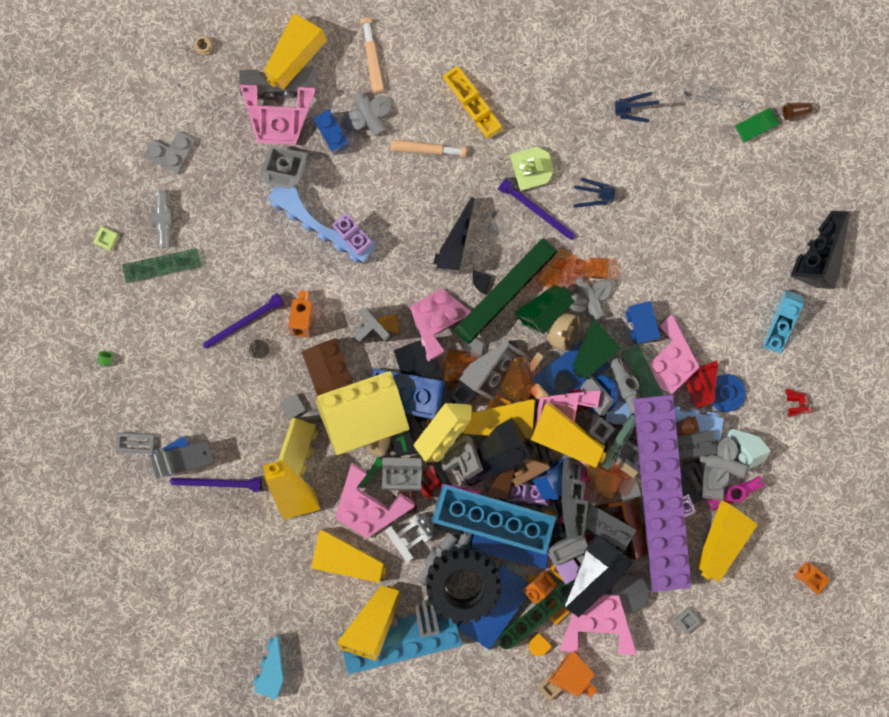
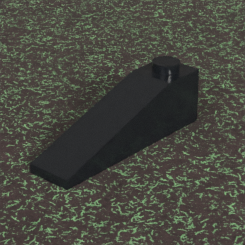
M470 198L442 245L439 254L435 253L433 264L437 265L436 270L459 274L475 198Z
M831 211L818 229L820 232L819 236L814 241L810 240L807 244L810 247L804 256L800 254L796 259L791 273L792 278L816 288H835L841 269L850 216L849 211Z
M512 417L497 425L476 450L483 470L470 479H464L471 486L510 469L531 457L533 447Z
M598 534L584 551L582 564L577 569V577L574 584L571 585L564 603V607L578 618L615 585L634 563Z

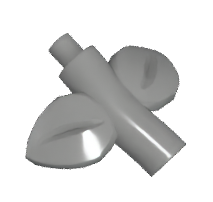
M361 91L356 93V105L359 110H352L348 113L343 121V125L354 131L361 130L367 125L374 136L384 132L386 128L378 118L387 116L390 112V97L378 96L369 101L368 97H364Z
M581 276L575 278L574 280L577 284L575 288L578 293L570 295L575 302L568 310L574 314H581L588 308L593 321L604 316L605 314L600 302L610 297L613 288L612 280H599L590 287L588 282H584Z
M725 437L718 444L716 449L717 455L710 454L709 456L702 455L700 457V462L706 463V467L712 468L708 475V485L711 490H718L727 486L730 482L731 474L744 479L748 466L735 461L738 455V448L729 437Z

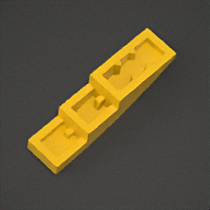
M458 65L442 76L487 140L503 130L502 125L491 113L490 108Z

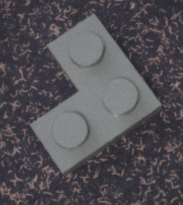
M178 131L169 148L152 139L143 156L178 174L195 140Z
M468 435L449 447L443 459L440 460L443 471L446 472L460 465L463 477L466 479H470L483 470L473 439Z

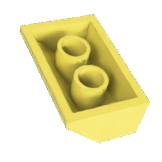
M445 403L413 445L425 462H439L443 459L449 447L454 445L456 438L466 429V425L471 420L472 407L470 404Z
M292 417L278 461H284L298 476L304 477L307 466H304L306 458L310 459L313 448L310 446L312 440L316 441L319 430L316 429V424Z

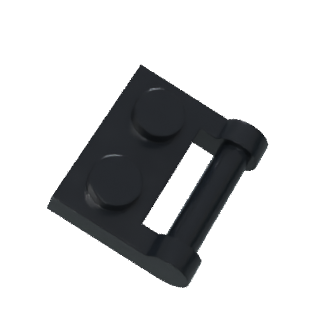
M695 459L680 467L683 496L689 494L693 505L706 499L703 498V493H699L688 471L693 468L703 488V471L700 467L699 459Z

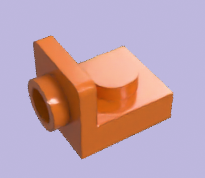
M805 562L795 574L797 579L802 581L817 595L820 594L830 581L818 568L808 562Z
M544 570L523 591L536 604L547 597L557 586V583Z

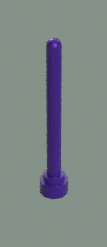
M506 177L498 187L500 192L512 195L568 239L573 240L575 238V234L515 189L510 179Z
M275 293L268 300V303L203 343V347L205 349L210 348L271 309L282 308L285 306V303L280 295Z
M253 477V479L249 480L170 479V484L177 486L249 488L253 492L262 491V477Z

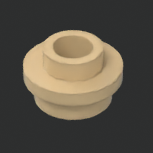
M200 36L195 40L194 48L198 54L208 55L213 50V42L207 36ZM202 43L207 44V47L205 49H201L200 46Z

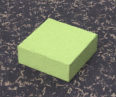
M101 226L93 243L112 251L119 234Z

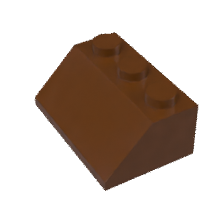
M337 338L302 351L317 396L353 384Z
M638 497L594 505L636 529L626 550L618 546L616 549L630 560L648 555L646 531Z

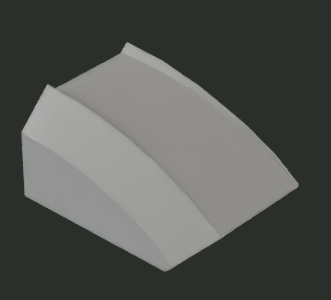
M270 145L260 175L268 185L290 189L300 181L307 164L308 153Z

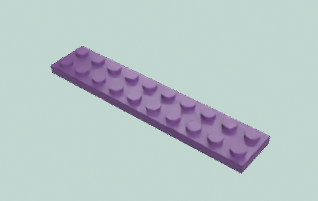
M673 395L633 398L652 592L691 588Z

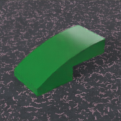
M770 107L737 124L735 128L743 143L776 127L779 125V122Z
M376 458L369 473L366 474L357 488L368 482L382 466L381 458Z

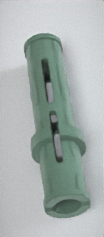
M629 415L611 445H608L603 463H598L605 469L609 470L617 456L621 455V450L636 428L634 416Z

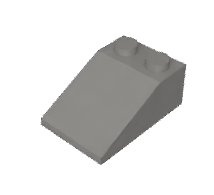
M504 342L470 363L459 380L475 392L494 401L526 354L510 343Z

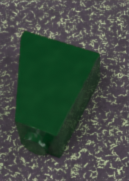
M553 285L522 306L514 314L525 327L544 334L575 301L570 296L571 292L566 287Z
M596 320L590 323L572 363L574 368L572 371L579 379H587L621 349Z

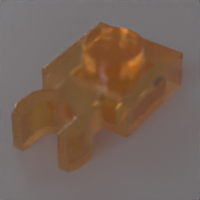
M590 257L589 263L583 259L576 260V264L582 265L583 268L576 269L575 274L583 275L586 272L589 273L588 278H608L609 259Z

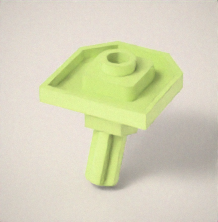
M533 147L509 155L520 192L548 184L554 173L548 152L539 147Z

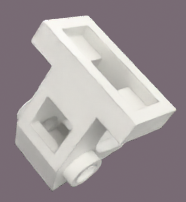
M417 514L409 520L411 524L398 533L392 525L385 529V532L406 562L414 558L409 551L412 546L421 540L426 542L434 536L432 532L436 530L435 525L426 514L422 516ZM416 526L422 535L412 541L406 532Z

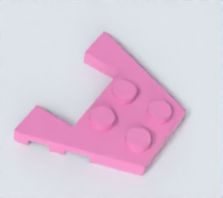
M240 84V90L245 100L244 102L257 143L296 145L316 87H298L297 107L258 105V85Z
M444 289L432 293L410 307L417 330L419 329L422 337L421 342L423 347H425L428 362L444 352L434 336L461 322L471 312Z
M670 315L659 328L672 342L645 368L631 355L622 364L627 373L673 395L699 369V365L674 317Z
M601 390L540 397L535 428L547 402L552 403L575 422L578 404L598 408Z
M352 462L335 519L368 538L415 506V502L400 493L390 508L357 488L366 476L367 471Z
M604 594L579 618L572 614L560 647V651L578 652L579 632L619 634L618 654L636 655V648L620 596Z

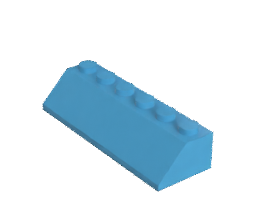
M443 485L431 522L546 555L556 517Z
M428 611L431 630H435L432 612ZM420 613L423 631L426 632L427 628L424 613ZM436 613L440 634L421 638L416 615L397 619L399 626L389 629L377 661L343 651L347 672L352 674L462 646L457 624L452 623L451 618L447 621L442 618L441 613Z

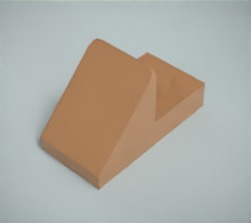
M530 457L524 461L527 469L523 467L515 471L512 481L517 487L550 469L548 461Z

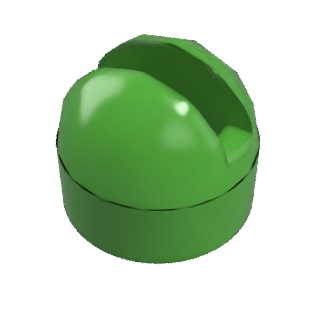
M100 351L97 358L99 365L110 366L113 362V353Z

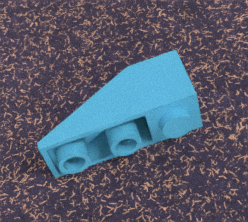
M784 290L766 336L764 348L781 354L804 305L802 295Z
M277 634L274 639L270 638L266 648L269 649L268 656H263L260 667L263 668L260 675H256L253 683L256 686L254 692L275 700L285 679L280 638Z

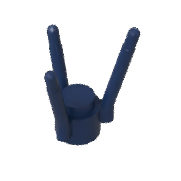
M652 92L620 98L619 101H615V115L620 116V120L629 119L648 123L649 119L627 115V113H631V107L659 104L660 101L630 102L650 96Z
M582 177L581 181L597 186L599 189L574 186V189L598 193V199H601L600 201L574 204V208L607 205L608 202L614 201L615 187H609V184H602Z

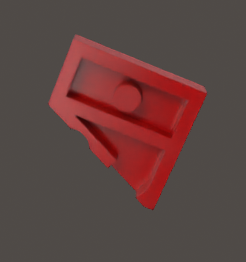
M717 360L700 366L685 382L696 410L713 404L715 401Z

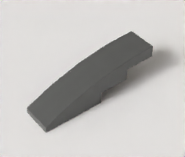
M564 459L562 471V508L567 538L584 540L589 501L583 500L585 482L580 481L582 463L571 459Z

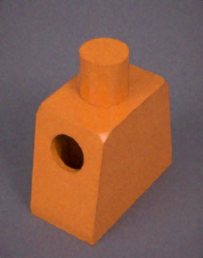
M299 291L298 299L292 300L288 325L291 336L310 338L313 304L312 301H309L310 292Z
M573 651L567 653L547 681L574 697H579L584 692L591 698L597 691V688L590 683L594 673Z

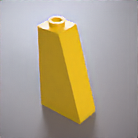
M294 13L264 69L267 82L273 87L277 86L284 90L327 41L323 30Z
M536 399L471 412V420L466 425L463 434L489 436L497 425L512 417L525 437L531 439L535 426Z
M547 402L545 404L531 440L593 467H597L598 463L602 464L607 454L603 452L605 446L552 403Z
M280 460L263 465L266 483L283 520L321 510L317 492L284 461Z
M723 500L719 504L697 564V568L703 571L701 575L709 581L712 578L718 582L721 581L758 525Z
M319 530L311 566L312 569L380 583V579H385L387 568L383 567L384 562L326 530Z
M381 585L338 640L337 644L341 650L377 661L402 599L396 587L390 585L387 587Z

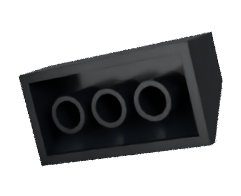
M421 340L393 350L401 373L444 381L437 358L428 362L426 358L427 353ZM445 382L440 409L445 403H451ZM415 416L417 422H421V421L430 419V418Z

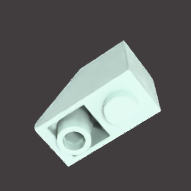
M735 429L730 430L727 435L738 448L737 458L740 463L748 466L747 470L765 462L771 452L759 436Z

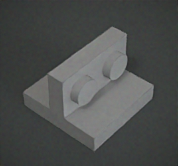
M364 307L357 311L367 322L366 325L362 323L355 330L356 334L354 337L360 343L366 340L374 331L385 342L391 337Z
M382 459V490L421 491L422 459Z

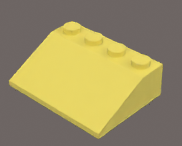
M391 371L324 393L316 398L317 408L336 456L409 430L400 395Z

